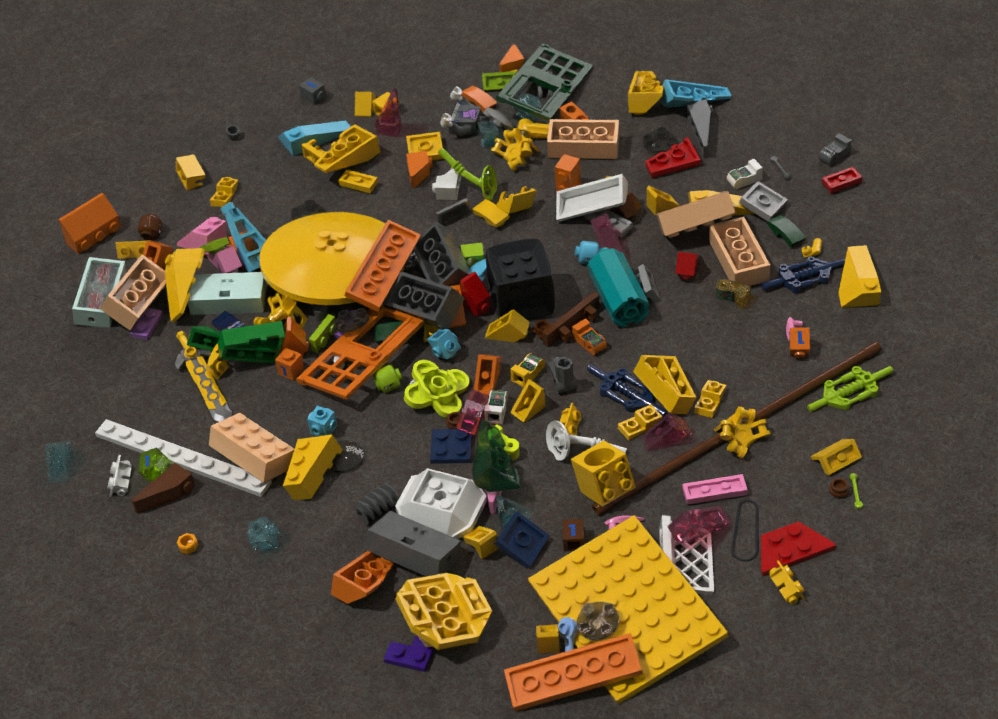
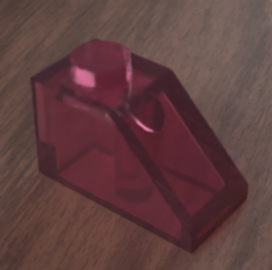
M669 412L642 437L647 451L679 445L691 435L686 419Z

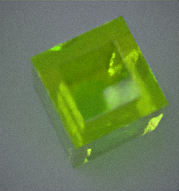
M157 447L140 453L138 473L148 482H153L167 470L168 457Z

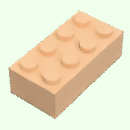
M550 119L547 139L548 158H562L566 154L576 158L617 159L619 120Z
M724 191L656 215L662 234L671 238L680 235L679 231L685 230V232L696 230V226L700 224L702 226L714 224V220L718 218L720 220L732 218L731 214L735 213L729 192Z
M744 217L709 225V242L734 290L770 280V264Z
M141 255L109 293L99 309L128 330H131L166 286L165 270L144 255Z
M235 414L211 425L209 446L263 483L288 471L294 448L243 414Z

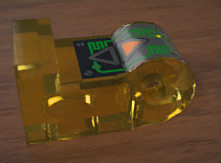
M727 279L718 280L715 284L716 297L720 300L736 303L737 308L743 310L751 299L750 286Z

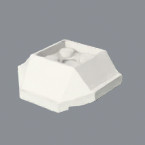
M427 468L420 474L411 476L395 507L397 514L459 539L473 530L487 502V496L474 480Z

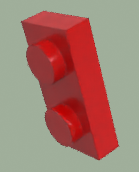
M854 167L822 178V184L830 193L862 182V176Z

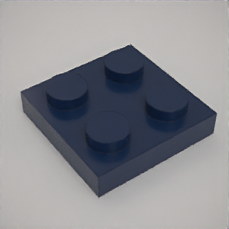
M432 429L430 463H470L472 429Z
M516 511L494 544L528 569L550 535Z

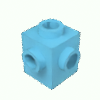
M440 328L427 339L432 347L433 354L437 358L451 359L461 348L457 336L449 329Z
M317 406L307 418L310 434L316 436L331 435L337 426L335 413L328 408Z

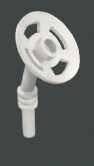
M559 421L550 422L546 430L548 449L554 454L556 460L559 461L567 458L570 451V443L593 447L602 442L600 438L596 439V437L588 438L569 435L565 426ZM554 429H556L557 432L553 439V431ZM611 444L626 453L627 448Z

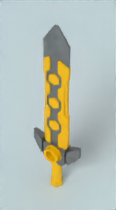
M177 332L176 337L184 348L181 354H178L175 362L177 370H180L186 364L214 421L220 422L231 417L232 411L204 358L210 357L211 351L186 345L187 338L185 332Z

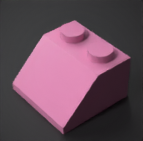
M210 217L178 241L177 246L186 249L200 248V246L213 240L227 237L226 221L218 217Z

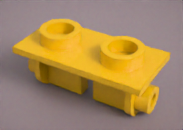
M147 241L116 242L118 259L139 258L144 253Z
M571 403L570 408L562 411L560 422L565 426L569 435L577 436L581 413Z
M778 560L777 563L780 567L772 568L769 573L770 578L778 589L784 584L786 585L779 590L786 602L793 605L797 603L799 597L806 600L802 594L805 591L798 580L794 582L791 578L794 576L788 565L783 567Z

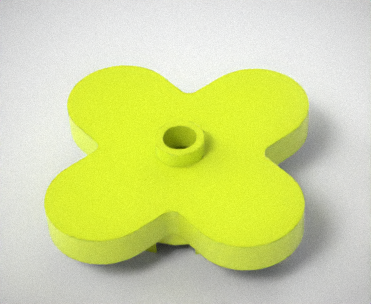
M429 360L417 361L412 370V377L415 383L406 387L404 393L405 403L415 409L431 405L444 418H447L452 412L460 413L462 402L458 395L467 390L469 385L468 375L458 369L440 370L435 363Z

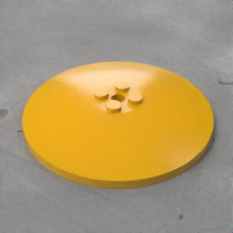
M347 212L319 213L293 220L273 232L263 244L260 252V269L263 278L278 293L289 296L296 301L317 305H340L356 302L345 297V291L385 226V223L369 216Z

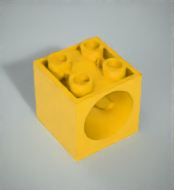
M604 440L571 459L580 491L602 507L636 488L626 453Z

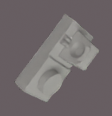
M642 264L638 267L639 273L635 277L646 298H650L653 302L659 301L660 296L653 274Z

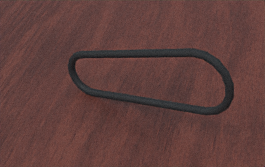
M753 500L741 501L736 516L731 552L734 558L743 562L755 559L759 552V507ZM746 502L753 503L756 508L755 554L749 559L739 558L734 552L741 506Z

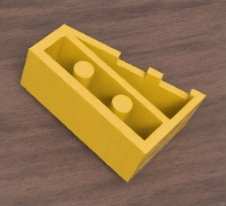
M641 355L633 371L635 375L670 414H688L697 397L676 356Z
M333 435L297 440L283 487L293 500L311 499L324 480L322 476L325 471L333 466L332 461L334 457L342 452L343 449Z

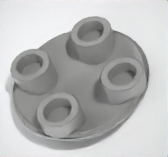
M486 108L483 112L489 118L493 117V122L497 126L502 127L503 125L506 130L510 131L514 129L512 122L502 112L491 108Z

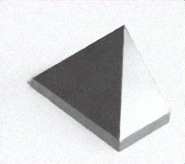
M465 198L436 212L437 222L444 225L470 212L468 199Z

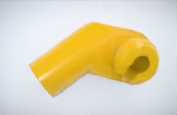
M819 238L814 239L812 248L810 246H807V249L803 247V256L808 258L819 255L821 253L822 240Z

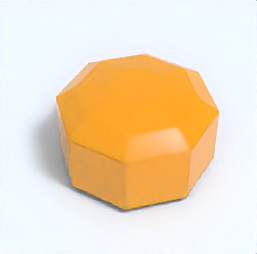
M186 533L179 537L177 546L181 553L190 554L196 551L198 541L194 534Z

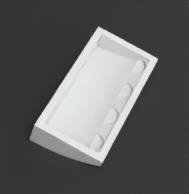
M623 174L557 191V222L624 205L627 198L628 181Z

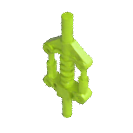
M855 366L851 372L841 376L840 379L834 382L827 380L824 384L823 398L807 405V409L813 412L828 405L849 410L851 404L857 401H862L869 397H877L878 386L876 381L894 372L893 368L888 366L871 374L869 371H863L859 366ZM851 379L856 380L855 382H852L850 384H847L846 386L837 389V391L834 390V386L840 383H845ZM863 388L866 390L851 400L845 398V396L847 397Z

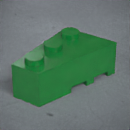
M282 321L222 330L217 343L220 359L275 363V359L279 356L285 339Z

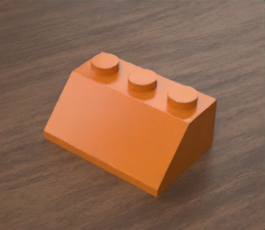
M103 193L59 219L66 244L78 254L88 250L92 245L102 241L105 237L121 228L118 214Z

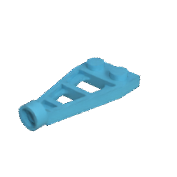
M230 202L221 207L220 210L226 217L240 260L248 272H254L260 269V252L266 239L243 213L235 207L234 203ZM241 222L248 232L242 235L239 234L236 223ZM251 237L258 244L259 249L249 252L244 244V239Z

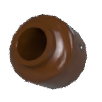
M149 213L143 215L139 221L138 233L145 240H154V238L160 236L163 222L156 214Z

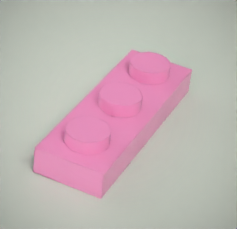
M743 474L682 484L687 505L747 495Z

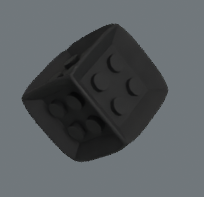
M529 238L491 246L486 250L487 278L498 319L513 309L526 320L544 317L554 312L555 293L551 267L544 245L540 239Z

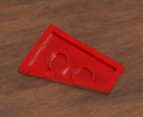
M688 137L683 139V142L679 145L674 144L670 150L660 152L645 161V167L651 178L701 165V159Z

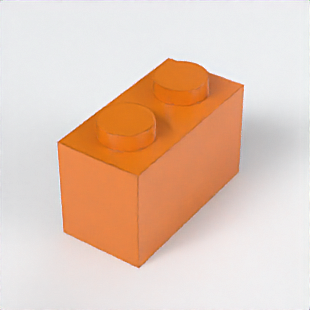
M564 154L556 164V192L581 185L579 158Z

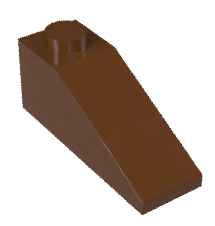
M174 463L131 500L137 514L181 498L185 493H189L193 486H195L192 474Z

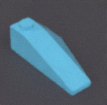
M665 79L663 83L664 92L660 100L663 106L672 108L685 107L688 102L700 100L714 102L731 99L732 95L727 87Z
M346 121L298 126L282 133L278 138L289 152L295 156L303 153V143L306 144L310 140L315 139L317 142L312 145L313 147L322 145L338 138L343 131L351 126Z

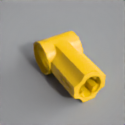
M526 118L519 121L517 128L520 129L521 134L525 138L548 139L549 124L533 123Z

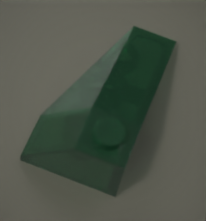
M484 419L480 422L472 467L473 483L478 488H483L488 492L519 489L521 487L519 473L510 464L512 458L504 450L506 444L497 427Z

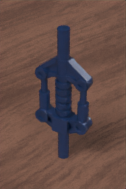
M808 257L807 261L803 263L781 264L779 266L780 278L762 283L761 288L764 291L783 285L797 294L800 293L801 289L810 287L812 284L818 282L827 284L831 270L844 266L846 258L827 263L814 257ZM804 266H808V267H809V268H806V269H802V271L799 270L801 267H804ZM817 275H820L819 278H817V279H813V280L809 279V280L802 281V280H804V279H808V278H811V277H813V276L815 277V276H817Z
M592 364L588 366L587 370L603 380V383L600 385V395L602 397L608 396L612 400L625 405V410L628 412L637 411L652 404L662 417L667 415L668 412L652 402L653 394L645 385L638 382V379L628 374L626 368H620L618 371L607 374ZM626 380L632 385L640 387L641 389H643V393L640 394V392L636 391L634 388L628 386L626 383L622 381ZM615 388V390L619 391L620 393H623V395L627 396L628 398H631V400H623L622 398H620V395L616 394L612 390Z

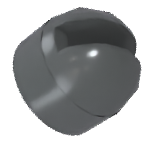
M229 125L226 128L228 138L235 140L239 137L240 129L238 126Z

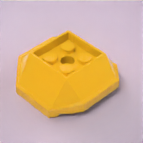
M449 573L407 580L396 595V601L411 632L420 638L425 647H435L437 650L478 642L492 613V609L476 579L468 577L465 579Z

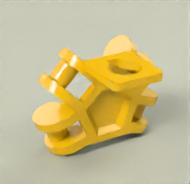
M514 128L513 131L505 130L504 138L506 142L495 138V146L490 150L493 154L506 159L512 171H516L517 166H524L526 164L525 157L532 155L530 147H533L537 152L540 151L533 145L532 139L525 138L521 134L519 128ZM501 147L507 148L506 151H501Z
M277 292L276 296L267 298L271 308L270 315L267 318L256 317L253 322L254 325L278 322L283 319L286 320L287 317H291L295 321L293 314H298L301 318V322L298 325L303 328L308 319L296 305V300Z
M739 406L735 414L726 420H722L714 431L716 432L723 428V432L720 433V439L730 441L727 451L730 453L734 451L737 453V457L742 459L747 453V447L757 439L767 437L771 433L765 426L767 423L766 419L753 423L756 415L755 409L745 410L744 407ZM743 417L745 418V423H741ZM758 427L759 433L754 435L752 429Z

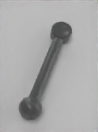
M776 156L771 157V162H774L780 169L784 179L789 180L791 175L782 168Z

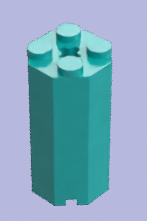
M602 248L588 262L587 267L589 275L613 323L620 327H626V323L635 322V324L641 323L649 314V302L624 254L614 248Z

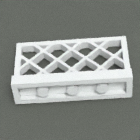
M662 515L659 526L660 548L674 565L679 560L687 565L683 570H680L676 565L675 567L697 594H714L711 524L671 521L670 516ZM674 528H680L686 533L679 536L674 532ZM696 530H706V535L700 538L694 532ZM691 536L696 542L693 545H689L684 539ZM679 543L686 548L682 553L674 548ZM702 545L707 551L701 555L695 550L697 546ZM692 553L697 559L691 563L684 556ZM700 561L708 566L703 572L696 567ZM690 569L698 575L693 580L685 574ZM702 578L710 583L709 588L700 587L696 582Z

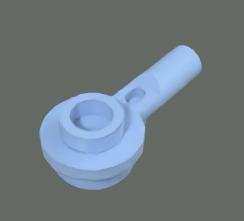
M570 617L562 618L558 624L559 635L564 638L565 652L574 649V638L577 636L578 631L576 621Z

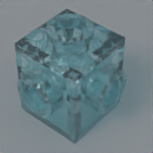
M521 93L519 98L516 99L537 109H542L539 97ZM514 107L516 116L523 119L536 120L537 116Z
M260 517L255 521L249 522L247 536L249 544L259 552L277 547L279 530L275 523L268 517Z

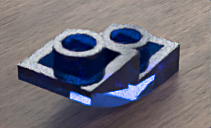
M227 311L222 312L211 322L215 328L221 331L246 326Z

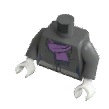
M455 87L450 97L453 100L458 99L459 101L455 102L451 115L443 114L440 122L441 126H448L449 134H457L458 136L477 134L479 126L489 127L490 118L482 116L481 108L470 103L464 96L462 97V90L459 87Z

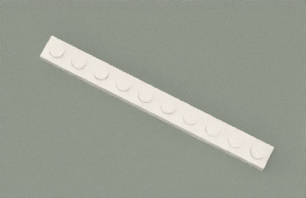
M107 419L95 432L96 437L172 465L176 463L186 470L260 497L264 495L272 484L271 479L263 483L242 468Z

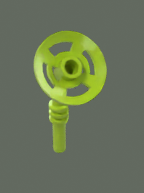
M444 148L438 151L452 166L451 169L457 172V175L460 174L479 186L486 200L491 201L493 199V195L497 190V175L492 165H487L483 170L482 177L477 178L466 171L465 167H462V164H459L460 162L456 161Z

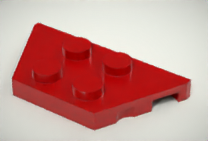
M799 521L761 535V575L770 574L769 571L772 568L780 567L777 563L778 560L783 567L785 565L789 567L835 550L836 545Z

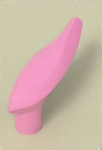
M791 317L788 318L786 325L788 341L790 328H802V321L793 320Z
M632 516L613 517L607 520L605 524L609 526L610 530ZM636 516L639 521H644V518Z

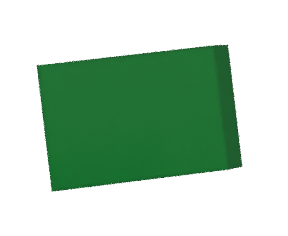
M208 326L191 327L186 345L213 351L218 343L221 332Z

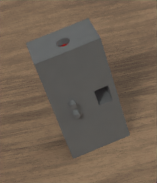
M389 511L368 529L366 550L424 576H432L446 573L457 563L461 540Z

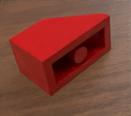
M678 252L675 274H680V278L691 279V276H696L700 254Z
M472 272L460 280L461 295L465 297L463 307L476 317L487 313L491 308V299L477 273Z

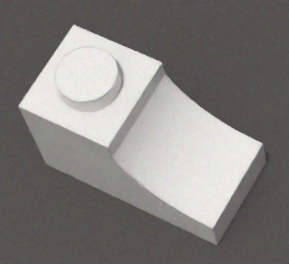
M451 169L444 175L437 176L436 183L432 185V192L435 193L436 200H457L461 175H457L454 169Z

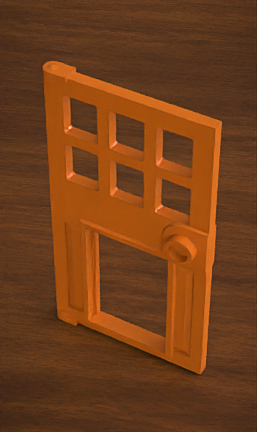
M383 305L378 312L370 308L297 377L296 381L301 385H308L347 400L425 322L423 319L384 307ZM384 315L404 321L376 349L356 343ZM333 355L340 357L333 365L326 364ZM347 360L353 362L346 370L339 369ZM360 365L367 367L360 375L353 374ZM319 369L325 370L318 379L311 377ZM332 374L339 375L332 384L325 382ZM346 379L353 380L346 389L338 387Z

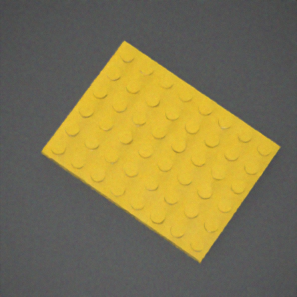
M635 515L528 578L529 583L558 623L564 617H570L576 621L578 625L577 636L574 638L576 648L631 633L643 674L604 686L617 704L629 699L729 637L726 629Z

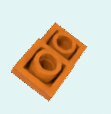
M475 86L463 90L461 94L470 103L479 106L482 112L486 108L492 109L497 104L490 95Z

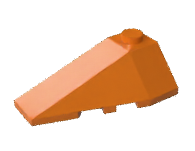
M365 552L333 574L331 595L347 604L366 597L380 587L394 562L372 552Z

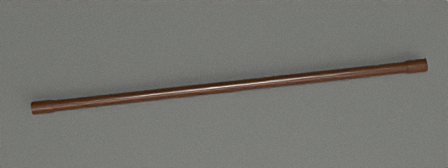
M876 341L853 356L756 411L753 423L764 419L824 384L827 380H831L863 360L869 359L881 352L880 344ZM720 433L716 434L635 481L636 488L602 507L595 503L592 505L593 511L598 516L603 514L616 504L726 440L720 439Z

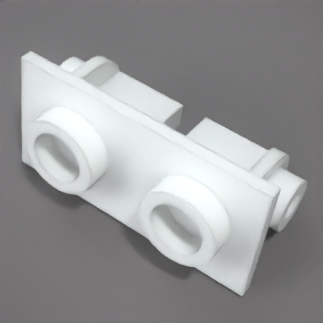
M118 455L116 462H112L110 473L113 474V478H109L107 489H111L109 497H112L113 493L124 496L128 492V479L130 478L132 465L127 460L120 461L121 455Z

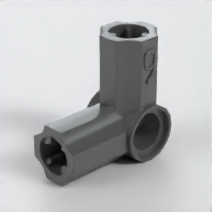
M566 357L553 358L548 363V367L553 376L554 386L558 388V394L577 389L572 360Z

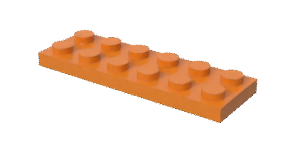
M387 220L345 291L344 296L378 312L420 240L421 234Z
M631 633L504 670L514 711L643 674Z

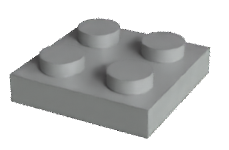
M757 181L741 197L739 204L768 221L786 205L788 199Z

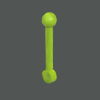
M852 473L849 478L853 483L856 502L854 506L857 509H861L863 503L859 499L856 482L858 476Z

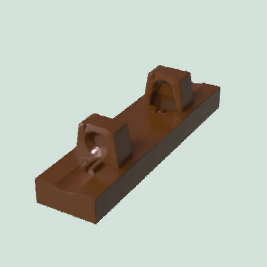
M595 291L542 331L543 344L550 347L558 339L567 342L571 339L570 330L572 326L585 318L591 322L597 319L600 295Z

